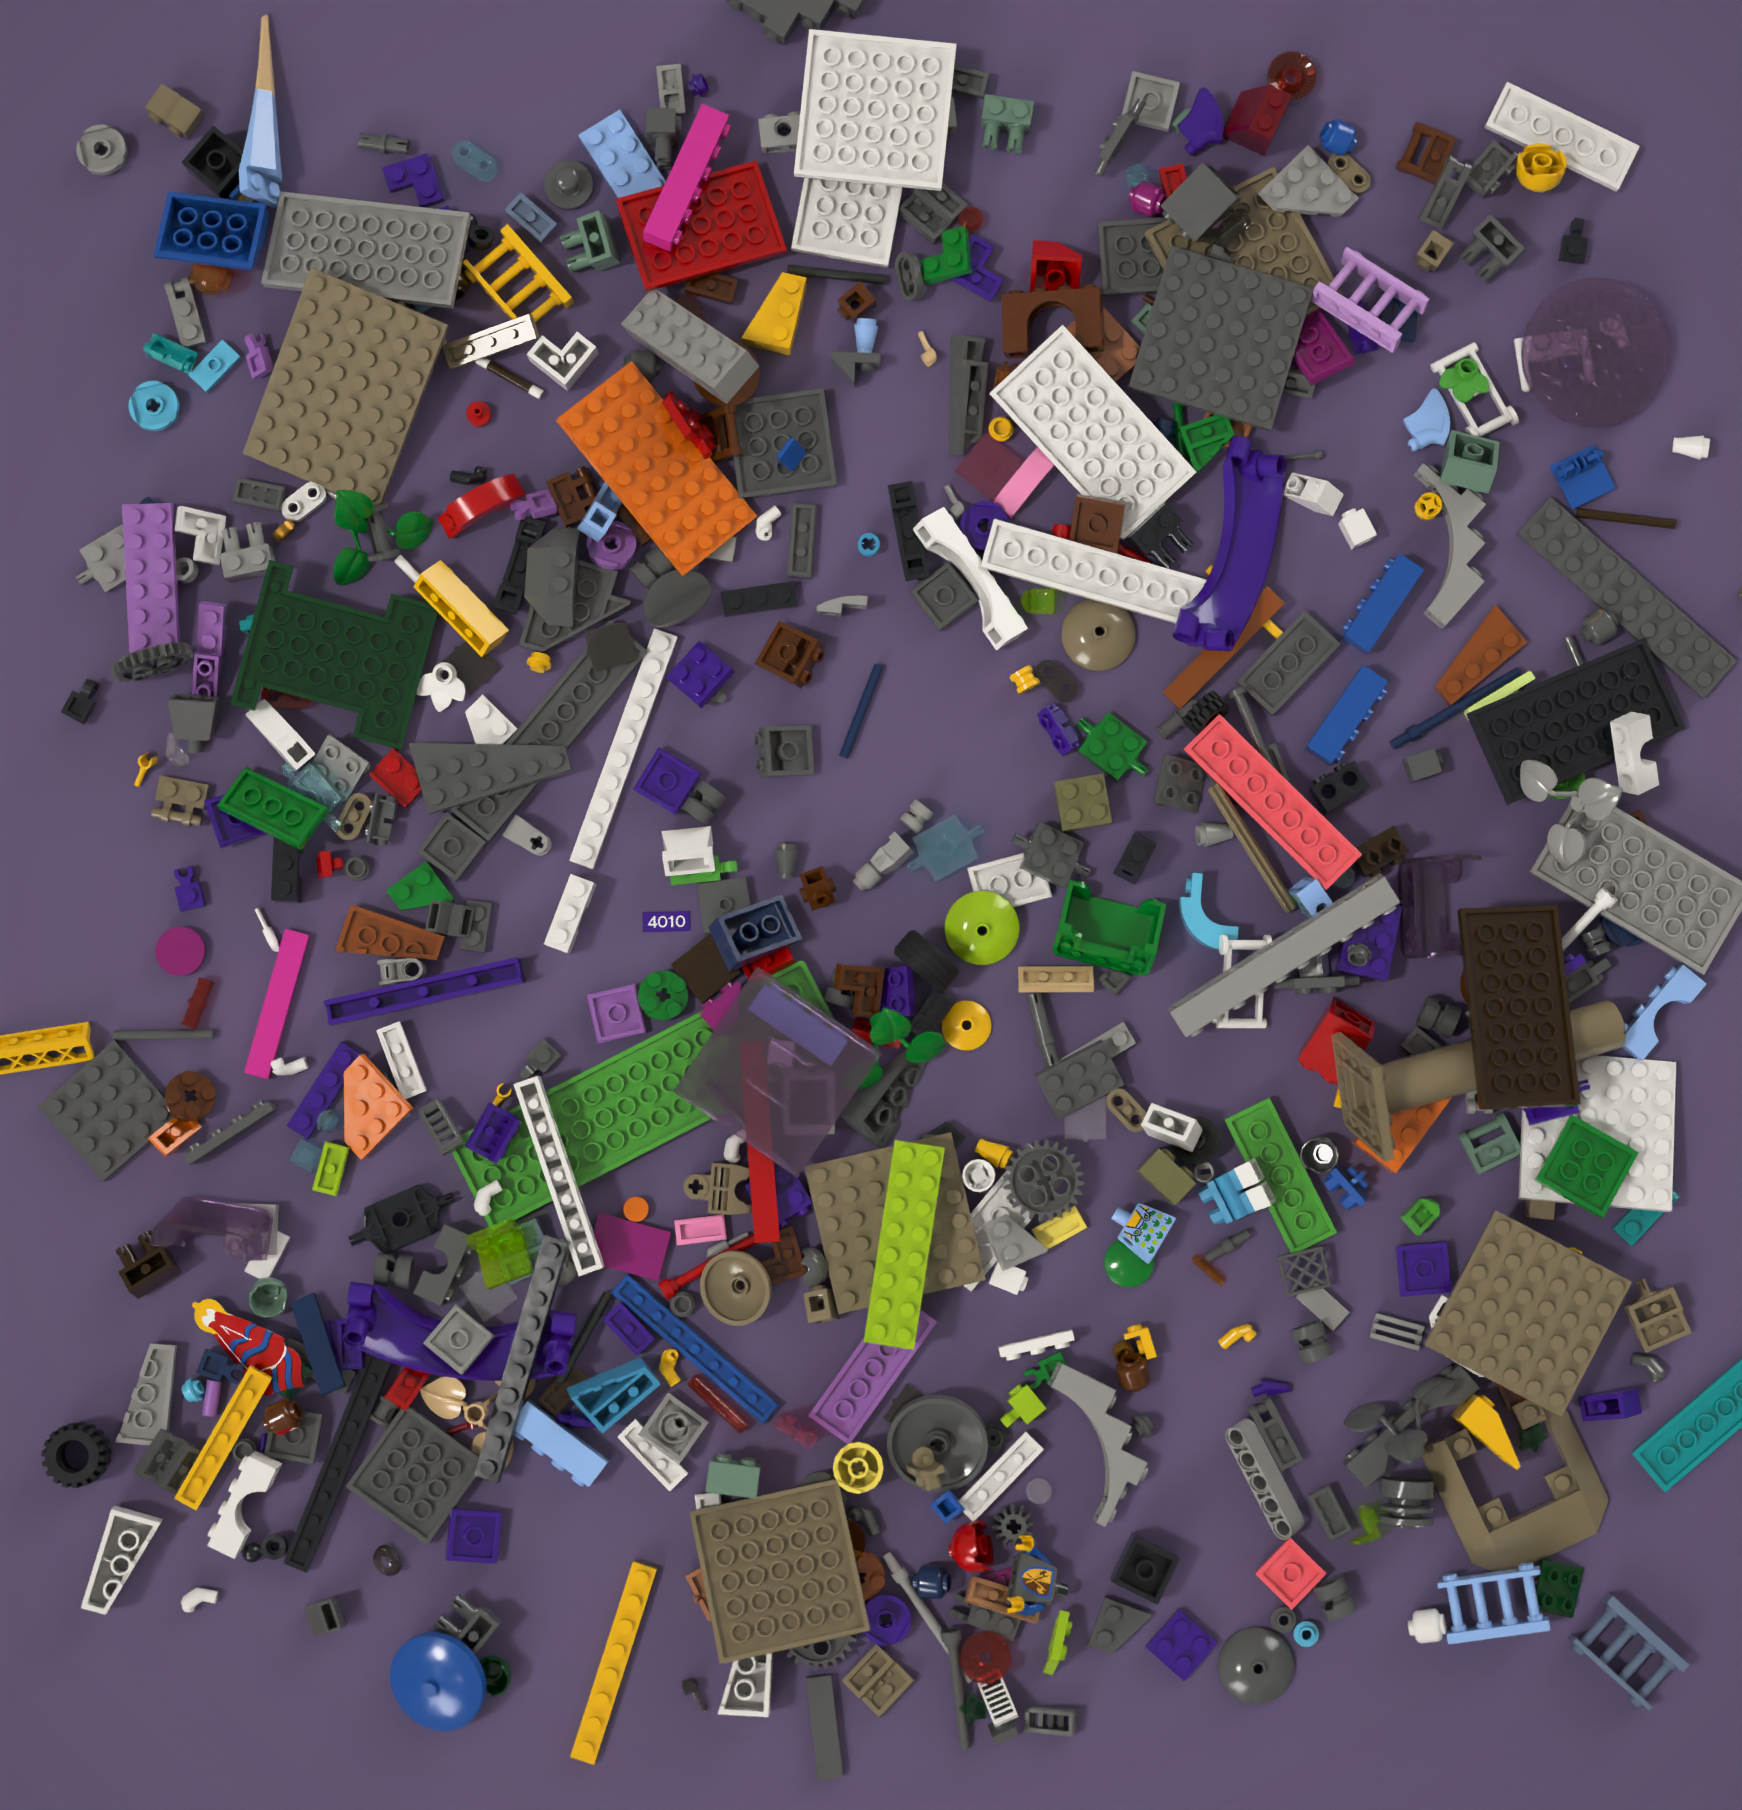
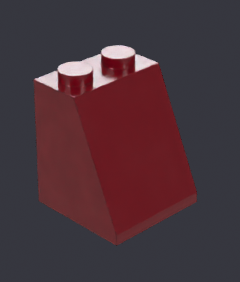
M1272 85L1241 91L1224 127L1223 138L1265 157L1292 95Z

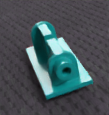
M156 333L152 334L150 343L146 342L143 348L147 356L187 374L193 371L198 355L197 352Z

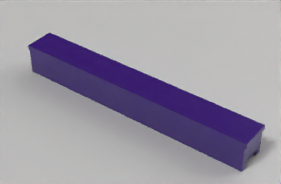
M516 957L325 1000L324 1006H326L328 1025L335 1026L526 983L521 958Z

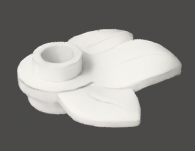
M446 662L437 664L432 673L423 675L417 689V695L419 696L431 695L433 705L438 712L449 707L452 699L463 701L466 692L464 683L457 678L455 667ZM444 670L449 672V677L446 680L442 678Z

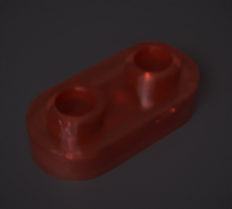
M263 688L261 692V700L265 699L274 709H304L311 703V700L303 699L302 701H296V696ZM273 693H278V700L272 701L271 695Z

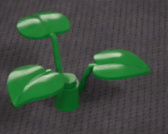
M337 490L335 522L342 529H351L350 534L353 536L356 544V549L351 547L344 548L335 560L333 578L337 585H345L360 580L367 574L371 566V562L367 558L368 554L361 551L357 534L365 533L368 530L366 519L372 515L374 505L367 495L353 490ZM411 511L399 518L396 524L397 531L387 527L386 529L388 534L397 536L396 545L399 548L413 549L427 539L433 527V520L422 512Z
M883 1008L882 1012H878L870 1018L872 1026L870 1038L874 1043V1060L863 1059L855 1063L846 1072L840 1085L847 1089H864L879 1081L883 1070L881 1066L877 1065L879 1063L878 1044L884 1045L899 1040L905 1048H908L905 1053L906 1059L913 1063H922L933 1059L941 1053L947 1041L941 1034L927 1031L917 1035L911 1043L906 1042L904 1037L911 1031L910 1021L896 1011Z

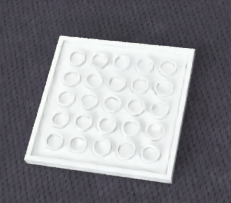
M809 29L794 176L941 191L956 44Z
M1599 1055L1576 1061L1578 1082L1587 1079L1589 1081L1588 1084H1590V1090L1579 1092L1581 1104L1578 1105L1580 1112L1574 1116L1639 1152L1610 1207L1671 1212L1676 1062L1645 1059L1639 1061L1634 1058ZM1522 1109L1518 1199L1574 1204L1534 1181L1569 1116L1529 1126L1526 1114Z

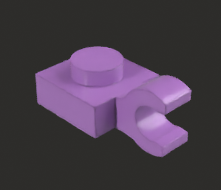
M253 333L245 336V343L250 352L246 355L251 377L252 379H260L274 369L268 347L264 346L266 343L265 335L260 333L255 336V339Z

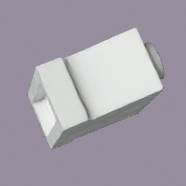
M711 826L661 831L665 850L662 851L665 876L715 871Z

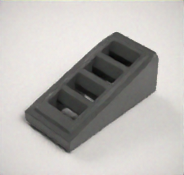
M439 1098L418 1109L422 1121L443 1156L465 1143L445 1104ZM442 1118L445 1119L437 1125L433 1126L434 1123L438 1122ZM447 1127H450L448 1130L438 1135L439 1132H441ZM454 1134L455 1137L444 1144L442 1143V1141Z
M1026 1705L1024 1732L1074 1737L1078 1732L1079 1709ZM1034 1713H1038V1726H1033ZM1044 1714H1048V1726H1044ZM1055 1715H1059L1058 1727H1054ZM1065 1716H1069V1727H1065Z

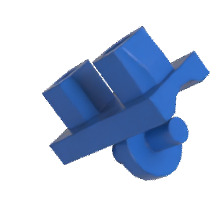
M1338 1163L1324 1181V1185L1331 1192L1335 1191L1339 1186H1342L1347 1191L1339 1199L1347 1210L1357 1204L1363 1205L1369 1196L1363 1190L1369 1185L1363 1178L1367 1174L1365 1168L1358 1172L1353 1166H1350L1346 1171Z

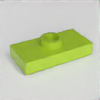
M325 1141L312 1188L313 1191L338 1196L350 1147Z

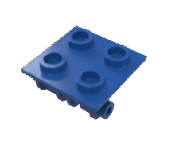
M1594 445L1549 466L1571 510L1616 489L1602 461L1604 454L1601 449L1596 450Z

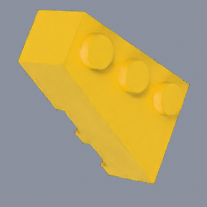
M781 273L741 338L743 344L749 347L791 355L807 287L806 277Z

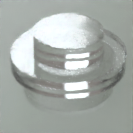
M1042 1478L1031 1480L1026 1488L1027 1497L1033 1503H1045L1051 1496L1050 1484Z

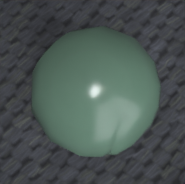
M272 1277L261 1278L254 1283L249 1293V1306L254 1314L263 1318H271L281 1314L285 1310L288 1297L285 1284Z

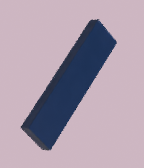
M311 1293L291 1302L320 1395L325 1396L345 1387L346 1383L316 1294Z

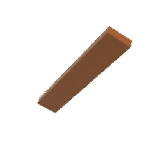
M1267 586L1261 592L1253 613L1235 643L1233 650L1227 652L1206 651L1204 649L1162 693L1180 710L1285 602Z

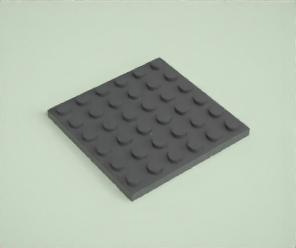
M1171 246L1128 389L1271 431L1313 288Z

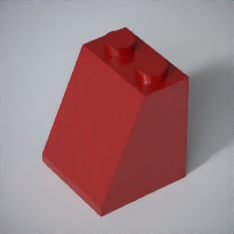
M1333 997L1300 1050L1297 1060L1307 1070H1315L1320 1073L1322 1078L1328 1083H1336L1338 1085L1331 1034L1341 1032L1364 1051L1373 1038L1376 1022Z

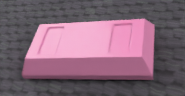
M724 1214L674 1220L677 1245L727 1239Z

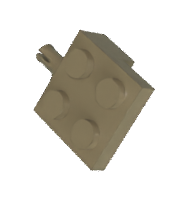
M1645 1278L1635 1282L1641 1296L1636 1301L1623 1307L1644 1353L1692 1333L1682 1312L1684 1309L1674 1287L1668 1286L1658 1291H1650Z

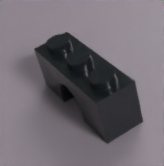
M275 837L273 839L271 901L276 903H301L302 878H300L299 861L300 855L303 854V849L299 850Z

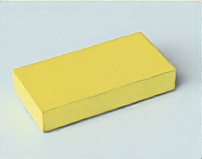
M1075 1205L1070 1208L1071 1212L1066 1210L1062 1212V1218L1056 1215L1053 1217V1221L1047 1220L1031 1229L1037 1241L1046 1247L1047 1250L1087 1228Z

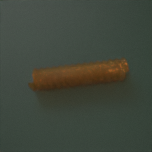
M1195 1255L1192 1258L1194 1265L1208 1274L1215 1283L1219 1284V1286L1224 1283L1225 1278L1221 1274L1219 1275L1200 1256Z

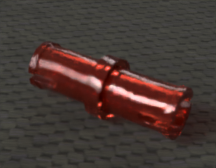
M198 978L192 998H189L187 1001L189 1006L183 1022H181L182 1025L197 1029L203 1009H206L208 1006L206 1001L214 985L213 982Z

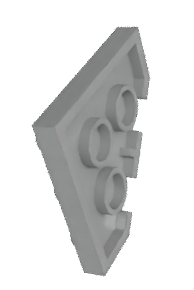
M1309 145L1258 193L1274 212L1296 211L1298 214L1309 215L1321 213L1331 214L1334 217H1340L1359 199Z

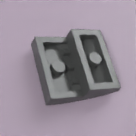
M942 182L941 191L915 189L914 193L899 206L898 214L929 242L934 244L942 236V232L946 231L961 215L968 204Z
M161 1428L133 1472L137 1476L156 1483L161 1489L177 1494L202 1449Z

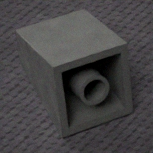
M1202 162L1161 205L1164 209L1162 214L1170 223L1175 221L1181 227L1179 232L1188 241L1191 239L1199 241L1243 197L1209 162Z

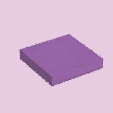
M636 984L587 995L598 1044L647 1033L642 1009L638 1002Z

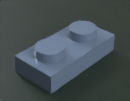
M521 192L504 210L508 216L541 244L558 227L554 220Z

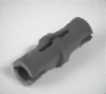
M362 132L359 134L361 139H358V148L379 150L382 154L394 152L408 155L409 150H407L410 147L409 139L388 137V134L384 133L381 136Z

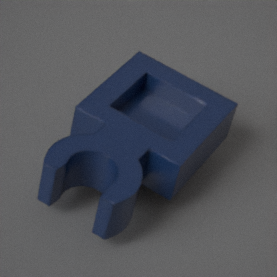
M205 1349L196 1373L219 1382L222 1381L223 1376H226L229 1382L237 1384L240 1383V1379L233 1376V1371L235 1369L244 1371L245 1367L241 1364L229 1365V1356Z

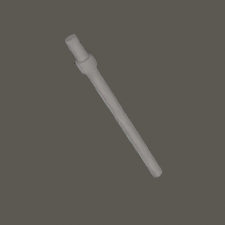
M890 1551L885 1553L882 1558L891 1570L892 1578L896 1583H900L948 1654V1647H945V1644L941 1641L940 1631L943 1629L919 1596L917 1590L913 1588V1584L908 1579L909 1574L904 1567H900ZM959 1654L961 1675L969 1683L975 1679V1676Z

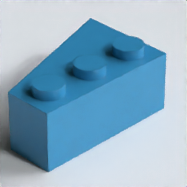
M639 1357L567 1388V1391L573 1402L603 1434L661 1384L652 1369Z

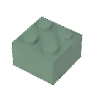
M1451 430L1443 453L1440 482L1451 486L1468 488L1474 492L1489 493L1497 471L1500 442Z
M717 1453V1456L712 1457L709 1462L706 1492L756 1499L762 1463H757V1458L743 1456L741 1460H734L730 1454Z

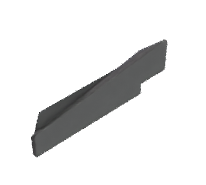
M967 335L952 336L950 338V456H962L964 454L963 451L982 437L988 362H981L986 338Z

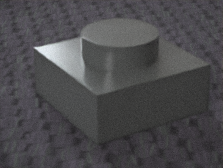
M1014 1720L995 1727L993 1722L988 1724L995 1745L1019 1735Z

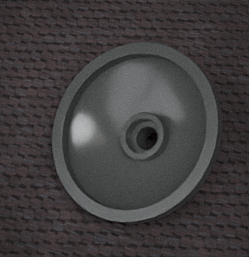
M1248 1627L1231 1635L1222 1646L1218 1657V1673L1226 1690L1236 1699L1248 1704H1265L1277 1699L1288 1688L1294 1673V1660L1289 1646L1277 1633L1262 1627ZM1256 1664L1262 1665V1670L1259 1673L1253 1671Z

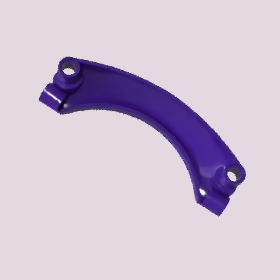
M1241 436L1232 437L1223 465L1224 518L1220 545L1213 568L1197 596L1180 608L1172 634L1174 639L1189 646L1203 647L1206 651H1232L1247 625L1268 574L1281 514L1286 472L1285 457L1283 455H1264L1261 450H1251L1252 442Z
M350 1282L347 1304L350 1305L343 1334V1341L346 1345L385 1361L417 1371L458 1379L502 1381L519 1322L485 1327L495 1337L462 1376L423 1344L441 1320L429 1317L410 1308L380 1285ZM550 1310L530 1379L561 1376L566 1373L572 1339L575 1333L576 1313Z

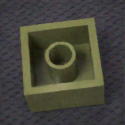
M1104 773L1055 781L1053 783L1061 832L1067 833L1111 825L1112 819Z
M1155 1148L1135 1171L1171 1205H1177L1196 1184L1192 1180L1195 1175L1185 1166L1181 1165L1178 1167L1174 1163L1176 1157L1166 1148L1162 1150Z

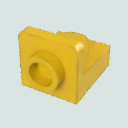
M1141 1323L1127 1327L1128 1332L1123 1333L1124 1339L1139 1336L1140 1340L1136 1341L1139 1354H1145L1147 1360L1157 1357L1148 1327H1142Z

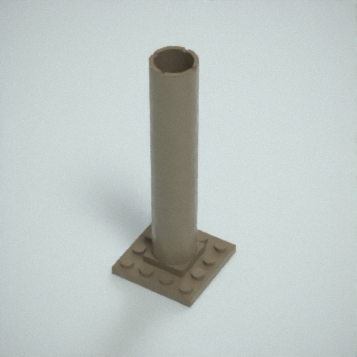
M1610 1000L1570 1010L1576 1061L1620 1049L1625 1045L1624 1021L1617 1006L1610 1002ZM1341 1032L1331 1034L1344 1126L1384 1162L1394 1159L1393 1149H1395V1141L1390 1132V1126H1392L1390 1115L1477 1090L1471 1039L1379 1065L1362 1048H1359Z

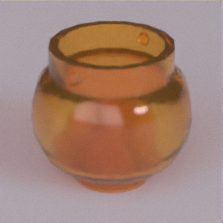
M194 263L188 283L195 285V288L205 295L215 296L221 290L227 291L233 272L229 271L228 267Z

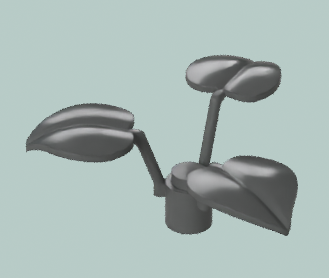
M1431 1377L1422 1380L1413 1388L1412 1395L1417 1399L1415 1401L1416 1430L1405 1429L1398 1434L1387 1419L1382 1416L1386 1412L1385 1407L1378 1403H1368L1357 1407L1349 1413L1343 1423L1349 1430L1354 1432L1368 1431L1374 1428L1379 1421L1384 1423L1393 1434L1385 1443L1386 1452L1397 1460L1412 1465L1415 1459L1424 1455V1445L1427 1441L1426 1433L1421 1431L1420 1405L1422 1402L1424 1404H1432L1443 1398L1454 1386L1455 1379Z

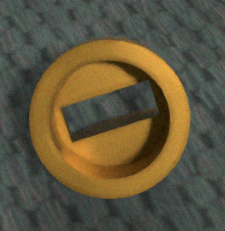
M1124 1340L1117 1344L1115 1343L1112 1348L1117 1362L1123 1355L1134 1353L1132 1346Z

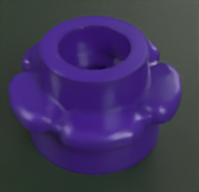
M702 73L696 76L692 74V80L689 81L692 93L704 97V94L709 92V86Z

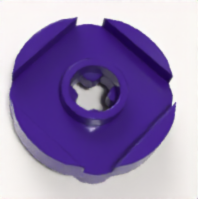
M990 501L977 502L962 515L960 531L967 537L971 547L977 551L985 552L991 530L989 529L986 533H983L978 528V524H982L983 520H987L988 525L992 526L994 519L1009 523V518L996 503Z
M880 1593L865 1604L871 1631L864 1633L870 1641L877 1645L888 1646L898 1643L906 1637L911 1627V1613L907 1604L900 1597L893 1594ZM881 1614H891L890 1619L893 1623L891 1625L887 1623L885 1626H882V1620L879 1616Z

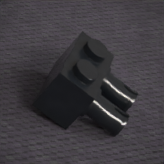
M1167 503L1159 506L1125 538L1141 556L1151 555L1161 567L1167 569L1176 559L1161 545L1165 538H1169L1181 553H1184L1188 550V547L1193 545V541L1179 528L1182 519Z

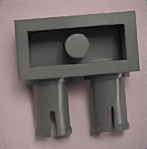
M646 107L645 133L648 145L656 147L655 161H657V168L671 169L672 148L678 147V139H683L681 116H677L676 108Z
M1489 214L1472 231L1475 240L1459 256L1470 266L1484 250H1489L1492 253V257L1476 271L1487 283L1502 267H1506L1509 270L1526 253V249Z
M459 1593L449 1607H452L467 1620V1625L460 1628L443 1613L433 1627H436L444 1634L460 1640L476 1654L503 1620L484 1604L481 1608L479 1606L476 1608Z

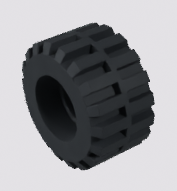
M79 1422L62 1426L57 1431L52 1432L49 1435L50 1439L45 1441L44 1446H46V1449L42 1450L41 1456H45V1461L42 1462V1465L48 1468V1471L45 1472L47 1476H53L54 1479L52 1481L54 1483H62V1487L66 1488L70 1486L72 1488H79L98 1480L99 1476L106 1472L107 1469L105 1467L111 1461L108 1455L112 1454L111 1448L107 1447V1444L110 1442L108 1438H103L104 1432L101 1429L96 1430V1426L93 1424L87 1425L86 1422ZM72 1440L83 1443L88 1450V1463L80 1470L72 1468L65 1459V1448Z

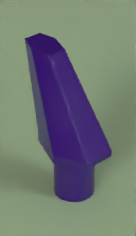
M1262 1378L1260 1379L1261 1384L1250 1388L1254 1397L1264 1393L1270 1396L1292 1391L1287 1382Z
M572 1411L566 1414L558 1413L556 1416L557 1423L565 1424L569 1428H597L589 1418Z

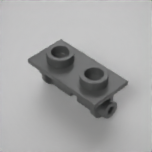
M375 793V798L370 804V812L372 813L370 823H368L365 831L366 842L387 846L388 842H391L393 824L385 823L386 818L395 820L398 804L395 802L396 797Z

